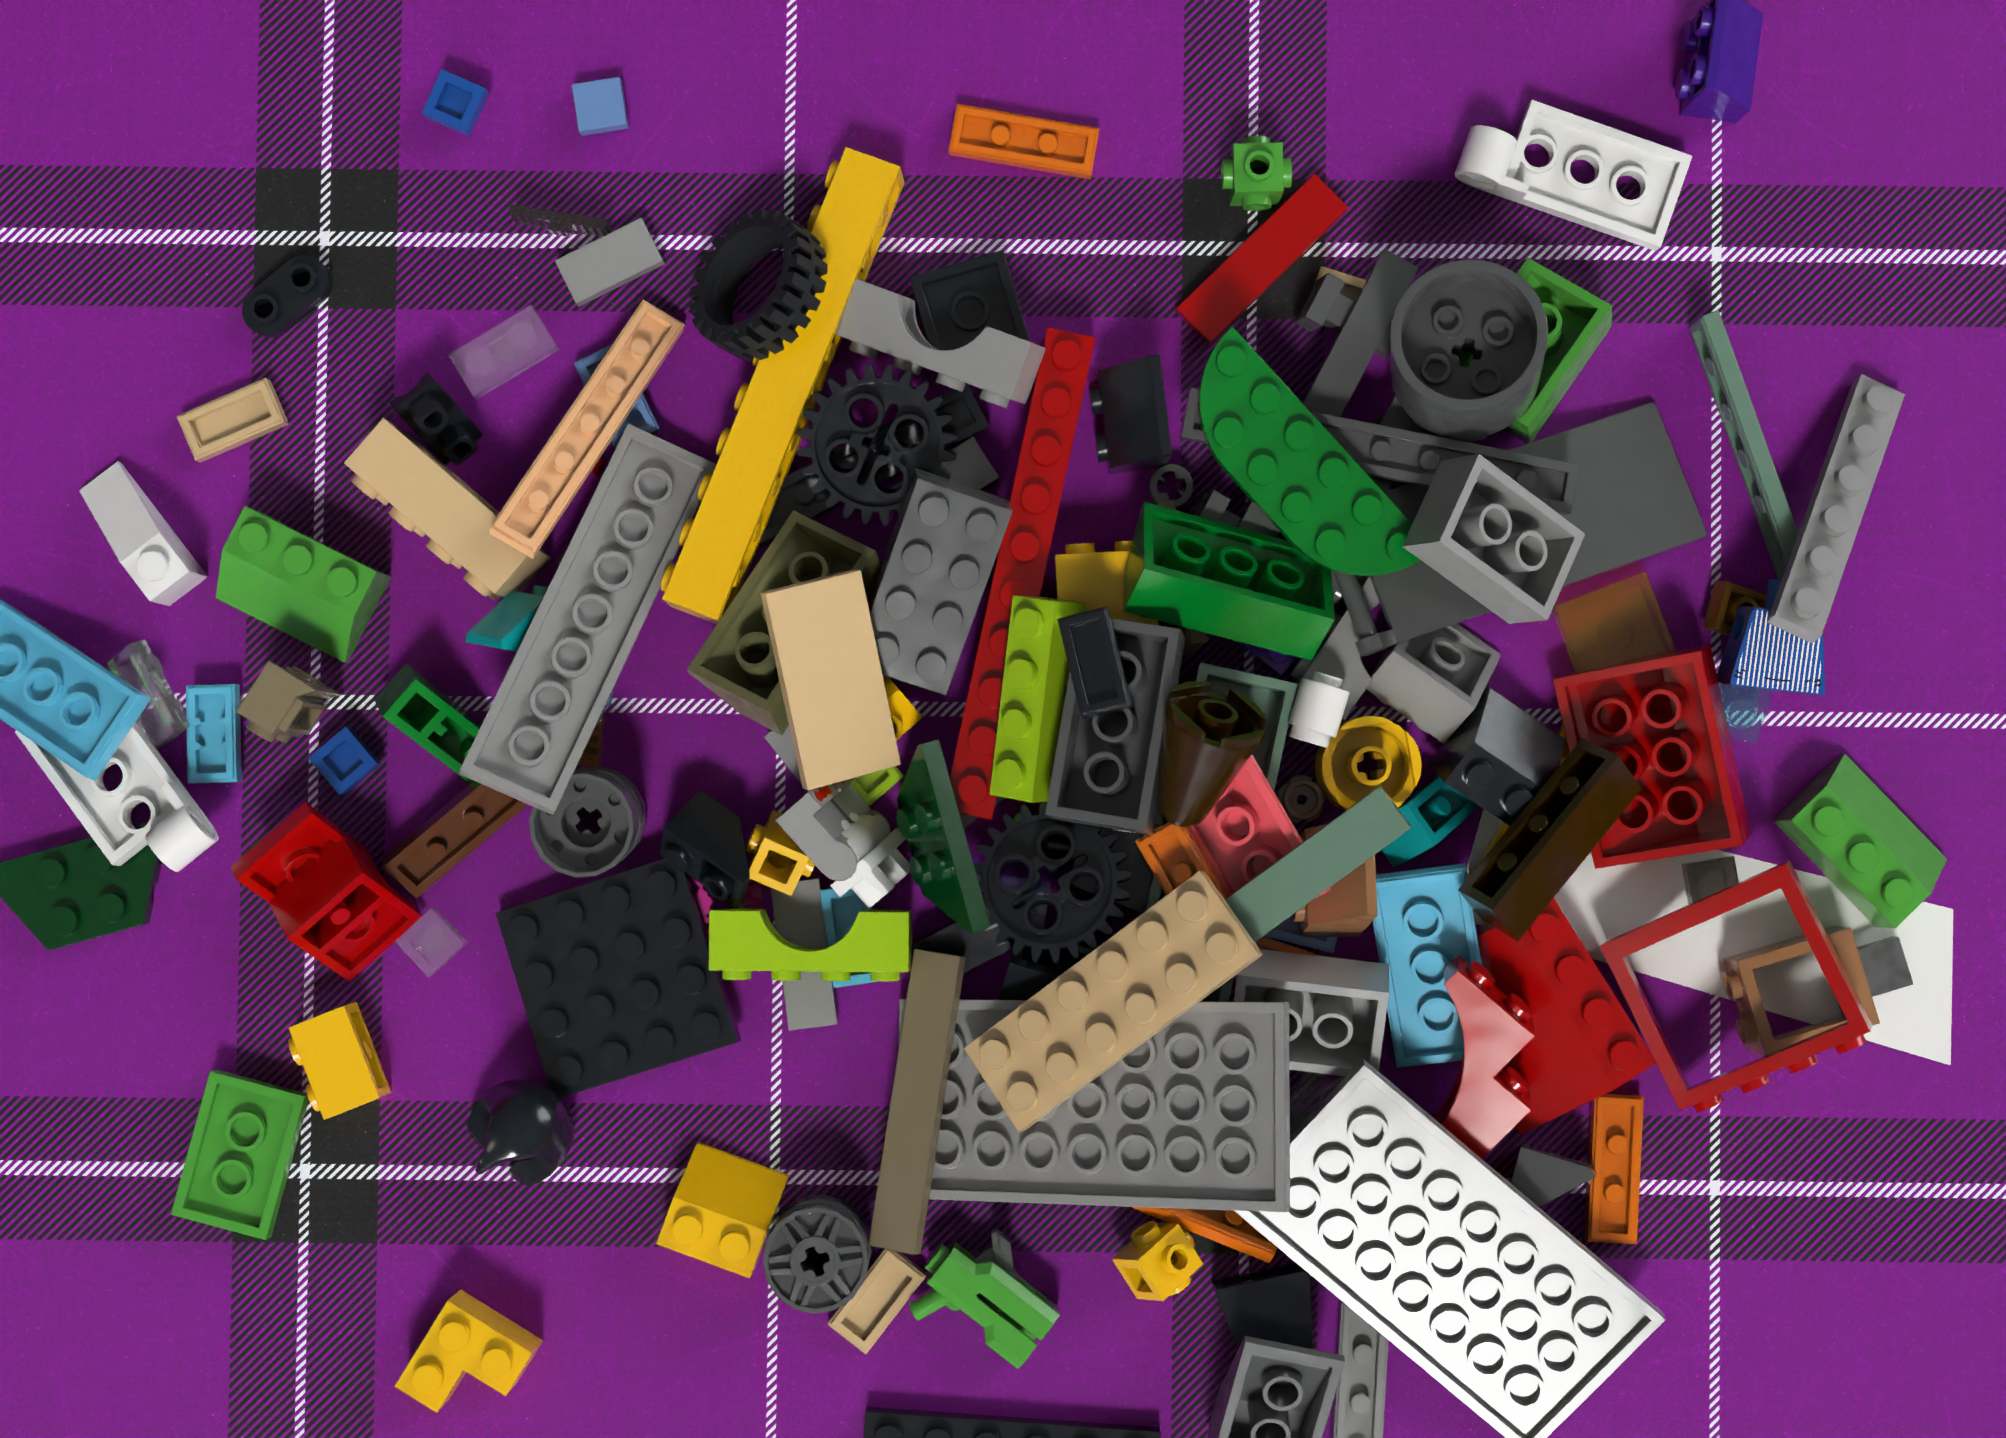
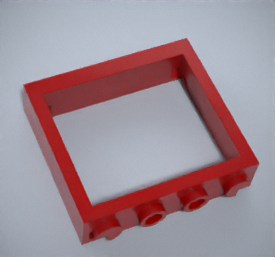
M1790 860L1600 945L1679 1110L1693 1105L1696 1112L1704 1111L1723 1102L1724 1099L1721 1095L1723 1092L1740 1086L1742 1092L1747 1093L1771 1082L1768 1076L1769 1073L1787 1067L1789 1073L1792 1074L1818 1063L1819 1061L1815 1054L1835 1047L1837 1053L1841 1054L1857 1048L1867 1042L1864 1034L1871 1032L1873 1026ZM1781 888L1847 1022L1690 1087L1626 956Z

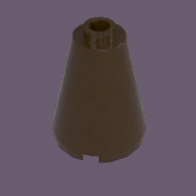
M1188 681L1174 686L1165 703L1157 807L1167 821L1180 827L1196 825L1204 821L1264 738L1266 717L1256 703L1232 689H1229L1227 696L1212 692L1214 683L1205 681Z

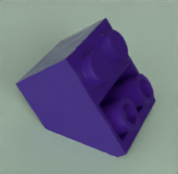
M1710 0L1706 5H1701L1698 14L1692 21H1687L1681 42V49L1688 51L1686 68L1680 70L1675 86V97L1681 99L1679 115L1737 123L1751 110L1763 21L1762 12L1744 0Z

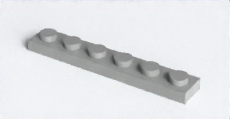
M1860 374L1852 382L1767 623L1812 644L1822 636L1905 394L1863 374Z

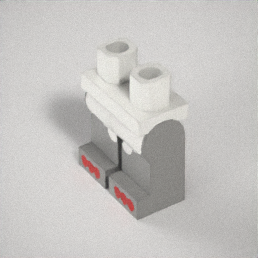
M857 777L812 789L782 814L776 822L826 877L835 880L831 887L839 897L852 888L864 904L870 908L910 872L909 862L897 850V847L907 838L901 834L898 828L891 832L890 824L886 817L880 812L870 809L850 785Z

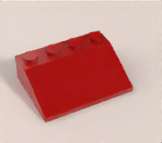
M1710 643L1652 654L1553 679L1569 754L1582 738L1619 755L1642 788L1591 851L1595 869L1725 849L1745 844L1751 835Z
M1554 898L1519 941L1487 923L1476 929L1482 966L1493 976L1495 980L1493 985L1507 997L1511 993L1520 997L1533 1012L1531 1017L1534 1024V1037L1503 1067L1504 1070L1507 1067L1515 1069L1523 1076L1530 1087L1528 1090L1530 1091L1531 1111L1514 1127L1519 1135L1615 1090L1656 1064L1653 1055Z

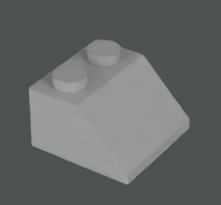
M1454 624L1386 648L1370 674L1372 680L1366 690L1375 695L1379 701L1391 706L1411 720L1419 729L1445 743L1476 708L1502 654L1460 625Z

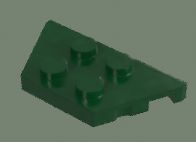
M939 739L919 744L896 799L899 808L896 813L897 825L901 834L907 838L912 855L909 862L912 878L920 886L922 895L969 933L990 928Z
M148 822L135 825L134 827L136 829H141L144 826H146ZM91 837L1 862L0 897L48 951L56 950L149 924L154 903L152 890L155 884L158 883L162 863H158L159 858L154 854L149 845H146L123 865H112Z

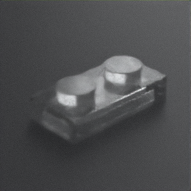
M530 305L448 356L473 397L479 399L560 349L536 309Z
M146 639L127 645L107 663L111 672L151 698L137 719V723L155 748L168 744L190 726L185 717V711L181 702L175 698L163 674L162 665L159 659L153 655Z

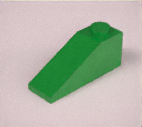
M406 663L374 699L382 717L471 784L474 780L459 773L481 724L447 694Z

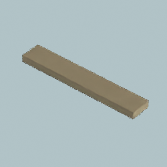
M914 949L869 1246L911 1255L921 1254L966 961L964 956Z

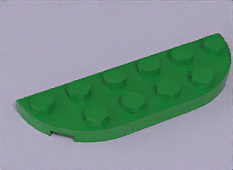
M1232 326L1210 354L1200 381V426L1208 448L1218 464L1301 554L1326 569L1349 575L1377 576L1399 571L1419 562V558L1402 547L1412 526L1410 520Z

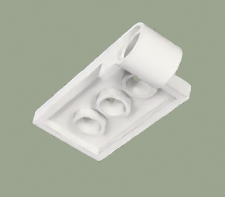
M1531 100L1526 108L1516 139L1509 133L1494 127L1484 125L1472 126L1454 175L1459 181L1471 187L1657 251L1663 243L1692 155ZM1530 144L1542 145L1549 154L1548 164L1544 167L1530 165L1524 156L1525 147ZM1575 160L1589 162L1595 171L1594 180L1586 184L1577 182L1570 172L1571 163ZM1631 176L1638 181L1640 195L1637 199H1625L1618 193L1616 182L1619 177Z
M136 722L96 781L86 778L17 730L15 731L112 865H123L146 845H149L154 854L168 868L179 872L219 840V836L211 822ZM117 764L122 770L123 779L115 790L108 791L103 784V775L108 767ZM145 802L150 808L151 817L146 826L136 829L131 822V812L137 804Z

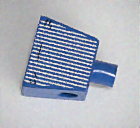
M1769 579L1765 608L1739 606L1717 673L1718 682L1744 687L1824 695L1823 633L1812 644L1767 623L1781 580Z

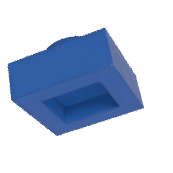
M441 69L422 114L428 120L471 137L490 93L485 87Z
M345 726L309 757V760L339 795H346L382 764L356 732L348 726Z

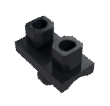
M429 372L421 377L418 384L411 391L396 397L390 402L394 411L445 465L451 461L455 465H460L478 450L475 442L483 436V433Z

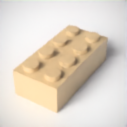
M382 418L344 462L347 467L356 473L350 480L356 487L374 500L376 498L385 506L388 503L393 505L388 514L408 531H414L422 538L425 535L431 538L425 546L446 564L449 565L451 563L458 569L463 566L468 570L463 579L485 597L488 595L497 601L500 596L505 598L512 591L523 593L552 559L541 548L534 559L489 534L490 526L500 512L410 434L385 418Z

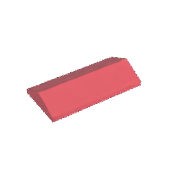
M1253 755L1247 760L1204 821L1200 824L1187 826L1227 897L1303 842ZM1328 888L1326 891H1324L1323 893H1321L1319 896H1321V895L1327 893V892L1330 891L1331 889Z

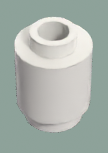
M1314 671L1312 680L1301 679L1288 722L1293 725L1289 737L1328 748L1331 737L1336 738L1350 694V692L1341 689L1342 679Z

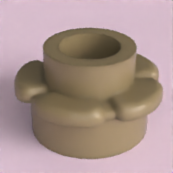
M1297 775L1292 777L1290 783L1282 785L1278 792V799L1292 822L1300 823L1302 820L1312 822L1323 812L1322 805L1326 800V796L1318 782L1314 783L1309 776ZM1299 795L1306 797L1304 804L1298 803L1297 798Z

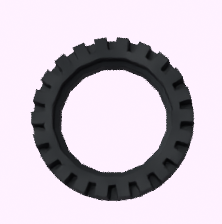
M764 209L755 210L754 216L746 213L739 217V225L734 222L728 224L725 227L727 236L723 238L717 235L711 242L715 247L713 253L704 252L700 260L706 265L704 269H696L693 279L699 282V285L690 288L689 297L695 300L689 305L690 314L695 317L692 322L695 328L700 330L699 333L719 348L738 358L741 357L749 361H753L754 357L759 360L768 358L769 351L777 354L784 350L783 340L792 343L799 336L795 330L796 327L799 325L805 329L810 323L811 319L806 316L808 310L817 311L821 302L815 297V293L824 292L826 282L820 278L827 274V264L822 260L826 257V254L819 245L820 241L799 223L772 209H769L768 212ZM783 246V269L775 290L758 311L748 319L734 324L732 319L734 298L742 279L752 265L771 250Z

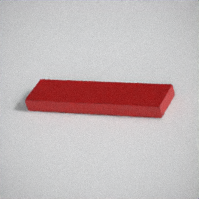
M1314 174L1176 308L1175 312L1210 346L1347 212L1349 207Z

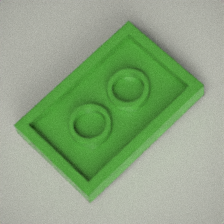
M218 1069L210 1071L171 1215L263 1240L272 1237L309 1101L307 1093Z

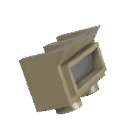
M268 661L236 712L250 720L246 728L257 736L269 742L277 739L287 744L291 736L301 737L302 734L309 735L326 708L323 701L341 696L342 694L298 666L293 668L287 666L283 669L274 662Z

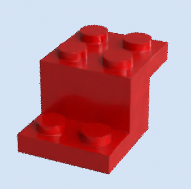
M304 802L230 867L237 881L269 903L288 940L347 981H351L423 918L414 903L386 883L368 849L307 802Z

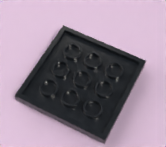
M665 859L495 913L550 1090L557 1093L559 1098L741 1041L720 971H709V935L700 912L690 875L674 870Z

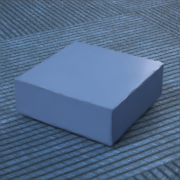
M620 77L571 84L578 130L581 136L629 129Z

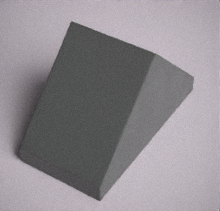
M1523 1144L1519 1151L1511 1184L1540 1207L1595 1178L1596 1172L1590 1164Z

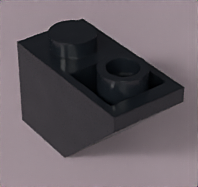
M700 790L664 827L659 854L664 857L674 870L687 873L703 884L710 895L716 899L725 900L738 909L744 903L750 878L740 817Z

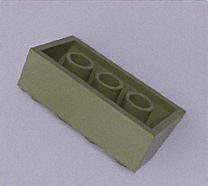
M793 510L688 666L687 671L741 715L783 735L789 723L760 592L858 569L862 573L868 602L881 566L876 550Z

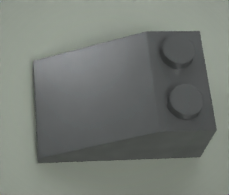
M1244 1336L1219 1388L1207 1430L1208 1438H1322L1344 1367V1355Z

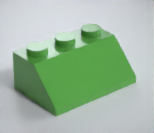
M1530 258L1526 259L1517 274L1532 287L1543 305L1548 324V342L1539 386L1531 405L1521 418L1516 419L1512 424L1504 428L1505 431L1527 444L1533 441L1612 327L1611 304ZM1464 353L1462 359L1459 360V365L1469 367L1470 361L1473 360V354Z
M244 506L222 549L215 598L344 663H348L391 577L260 511Z
M1845 753L1834 760L1773 820L1794 844L1876 927H1898L1932 893L1947 861V858Z

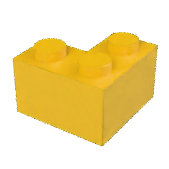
M460 1289L446 1302L394 1387L436 1413L451 1398L466 1372L506 1396L521 1378L543 1340Z

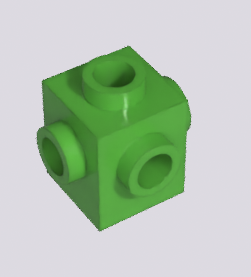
M1266 136L1245 137L1241 139V143L1233 144L1229 158L1222 159L1221 187L1222 189H1229V206H1242L1244 210L1248 211L1267 210L1272 205H1278L1284 188H1291L1292 162L1291 158H1283V142L1270 143V138ZM1267 167V172L1261 175L1255 174L1251 170V168Z

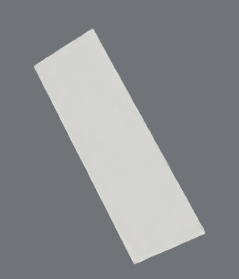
M1485 809L1482 813L1468 861V877L1503 822ZM1718 849L1595 869L1592 853L1590 852L1554 896V899L1591 958L1608 963L1600 948V945L1606 941L1773 868L1778 864ZM1795 869L1824 929L1832 926L1850 927L1857 947L1892 936L1899 937L1913 985L1872 997L1880 1024L1873 1025L1871 1032L1864 1034L1865 1039L1873 1043L1951 1065L1953 908L1923 901L1898 927H1876L1826 876ZM1780 888L1626 956L1633 971L1731 1000L1722 982V972L1726 971L1723 958L1804 935ZM1474 911L1475 923L1481 926L1486 924ZM1813 952L1753 969L1766 1011L1813 1025L1842 1016L1837 999Z

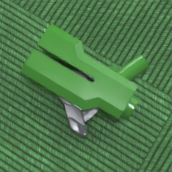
M999 1228L991 1230L992 1246L986 1248L977 1257L956 1241L949 1248L941 1244L924 1266L930 1272L927 1284L933 1290L908 1304L913 1316L919 1321L943 1306H947L953 1311L962 1310L984 1328L985 1344L1019 1369L1038 1346L1034 1341L1036 1337L1041 1341L1060 1316L1059 1307L1018 1275L1013 1266L1011 1238Z

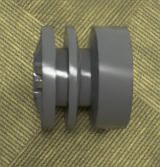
M603 766L582 767L575 770L554 816L533 807L529 818L531 841L540 858L555 871L576 878L597 876L619 864L640 843L647 823L645 802L636 785L621 772ZM598 809L602 814V817L598 820V825L587 827L583 820L587 818L588 812Z
M818 1194L801 1198L785 1209L767 1238L763 1256L766 1281L776 1296L795 1310L814 1314L836 1310L851 1300L865 1281L873 1246H869V1224L858 1208L841 1197ZM811 1247H815L818 1253L827 1252L828 1256L823 1267L819 1268L816 1261H806Z

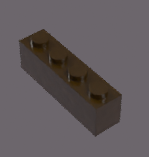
M1583 738L1458 889L1483 922L1516 941L1520 940L1641 791L1642 788L1620 756Z

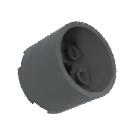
M1466 259L1442 264L1427 271L1410 285L1399 300L1392 318L1390 331V376L1393 391L1403 409L1413 419L1414 424L1434 436L1469 442L1486 439L1488 435L1506 428L1524 415L1531 405L1539 386L1548 342L1547 318L1539 297L1532 287L1518 274L1504 266L1484 260ZM1464 353L1473 354V360L1470 361L1469 367L1459 365V360L1462 359Z

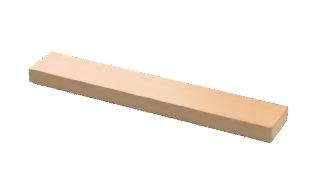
M644 299L642 300L490 526L489 534L534 559L683 333L685 327L683 322Z

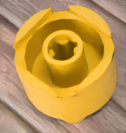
M1363 716L1340 723L1336 738L1331 737L1328 748L1318 747L1315 757V776L1329 802L1343 811H1346L1380 785L1399 808L1411 795L1420 779L1421 756L1415 740L1398 724L1384 717ZM1365 752L1368 760H1376L1378 764L1377 769L1370 771L1369 780L1366 773L1358 772L1357 763L1363 761V753Z

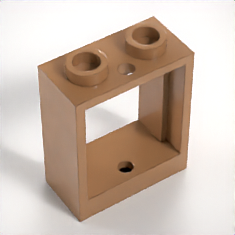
M1841 926L1825 928L1872 1025L1880 1024L1852 929ZM1805 935L1723 958L1726 971L1722 972L1723 986L1728 997L1731 1000H1736L1741 1017L1736 1020L1737 1032L1742 1044L1746 1048L1750 1047L1752 1053L1766 1056L1847 1022L1839 1005L1841 1017L1780 1035H1772L1753 969L1813 952Z

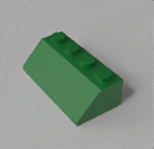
M1144 502L1140 510L1124 574L1123 611L1312 661L1335 620L1331 570L1312 562L1301 554L1287 540Z

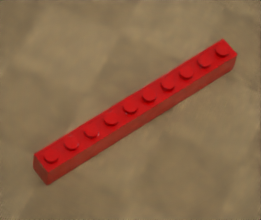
M1047 327L1043 345L1046 350L1037 373L1009 502L1013 512L999 548L950 774V782L958 811L961 815L992 821L997 796L990 795L1012 598L1013 595L1040 597L1096 337Z

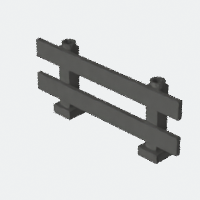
M1387 249L1382 250L1355 302L1340 294L1345 282L1327 273L1316 280L1294 323L1310 332L1324 325L1338 333V336L1302 402L1309 411L1341 417L1373 354L1390 362L1391 320L1399 300L1410 286L1418 270L1417 266ZM1394 393L1378 425L1420 433L1421 428L1413 423V419L1403 409ZM1369 476L1383 492L1390 490L1394 483L1392 480ZM1215 490L1204 493L1193 514L1276 538L1280 533L1252 501H1250L1242 518L1226 510L1231 499ZM1331 571L1335 605L1341 599L1342 594L1335 575Z

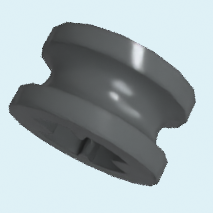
M1167 464L1160 467L1153 474L1149 483V495L1155 504L1171 501L1167 493H1159L1157 483L1162 485L1165 481L1163 476L1172 475L1175 482H1183L1184 491L1179 490L1177 493L1180 498L1174 500L1176 509L1183 507L1193 492V480L1190 473L1184 467L1176 464Z

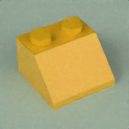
M697 1142L674 1194L656 1244L750 1278L758 1263L789 1175Z

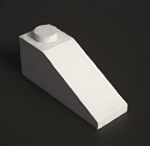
M117 461L79 490L119 562L150 602L171 606L208 577L121 462Z

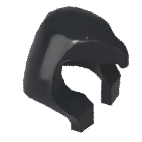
M526 1080L504 1081L488 1089L475 1103L467 1123L470 1136L481 1149L484 1148L475 1169L478 1174H482L504 1162L535 1157L530 1160L516 1161L508 1171V1175L523 1186L534 1185L549 1177L565 1160L574 1139L571 1112L561 1101L557 1093L538 1082Z

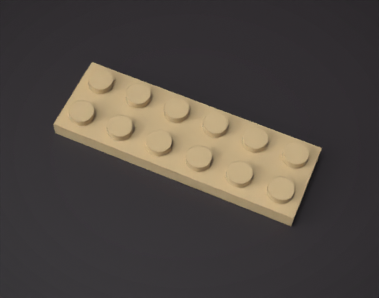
M1198 871L964 1047V1050L1018 1132L1025 1131L1261 957L1263 953L1206 872Z

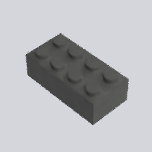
M915 468L868 600L882 675L943 695L947 694L1013 512L1008 499Z
M1112 619L1133 707L1083 720L1080 715L1071 674L1069 673L1045 815L1056 820L1153 835L1157 811L1165 703L1173 687L1178 685L1185 636L1178 628Z

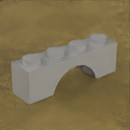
M856 278L836 333L838 336L852 340L849 348L851 351L876 360L880 351L895 356L893 361L894 367L904 371L910 369L913 374L919 376L922 367L938 372L935 382L963 392L966 383L982 389L979 396L980 399L1007 408L1010 400L1026 404L1046 350L1042 346L988 326L972 342L954 350H937L929 344L919 328L915 300Z
M1356 575L1369 611H1371L1380 602L1370 576ZM1346 604L1339 614L1334 611L1335 620L1312 661L1299 658L1289 674L1296 679L1294 683H1297L1296 695L1301 679L1312 680L1314 671L1342 679L1341 689L1350 692L1341 721L1346 720L1372 680L1362 664L1355 642L1359 638Z

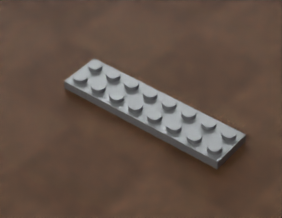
M631 424L627 425L460 768V775L554 816L660 591L664 573L667 567L673 563L681 546L679 545V539L682 529L688 518H694L701 501L698 500V491L701 482L708 472L713 474L717 464Z

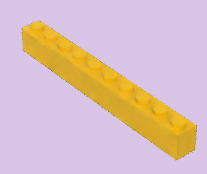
M845 147L841 160H834L830 165L825 180V188L828 189L822 206L819 204L814 206L807 224V230L820 241L819 245L826 254V257L822 260L827 264V274L820 277L826 282L825 290L822 293H815V297L821 302L817 311L808 310L806 316L811 321L805 329L799 325L796 327L795 330L799 337L792 343L783 340L784 350L777 354L769 351V357L762 360L754 357L753 365L756 366L750 384L744 382L738 391L734 409L738 413L732 428L726 427L719 438L716 454L720 457L713 474L708 472L701 482L698 500L702 502L695 519L688 518L682 529L679 545L683 546L677 563H671L664 573L661 591L665 593L662 599L670 607L717 624L742 588L781 491L784 479L788 474L802 439L797 434L798 429L806 427L809 419L803 415V411L806 408L814 409L816 400L813 395L816 391L821 392L842 340V337L836 335L855 278L865 282L905 182L900 166Z

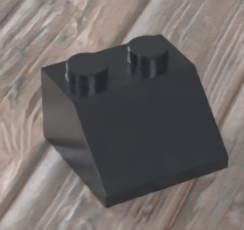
M1160 355L1147 356L1098 370L1097 385H1089L1092 415L1101 414L1103 433L1095 434L1098 463L1107 462L1108 474L1156 469L1167 465L1172 455Z
M1487 685L1476 708L1442 745L1430 761L1429 766L1446 784L1508 826H1511L1559 767L1566 740Z

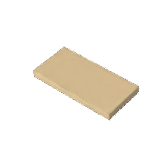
M853 569L760 592L802 788L812 790L901 765L861 570Z

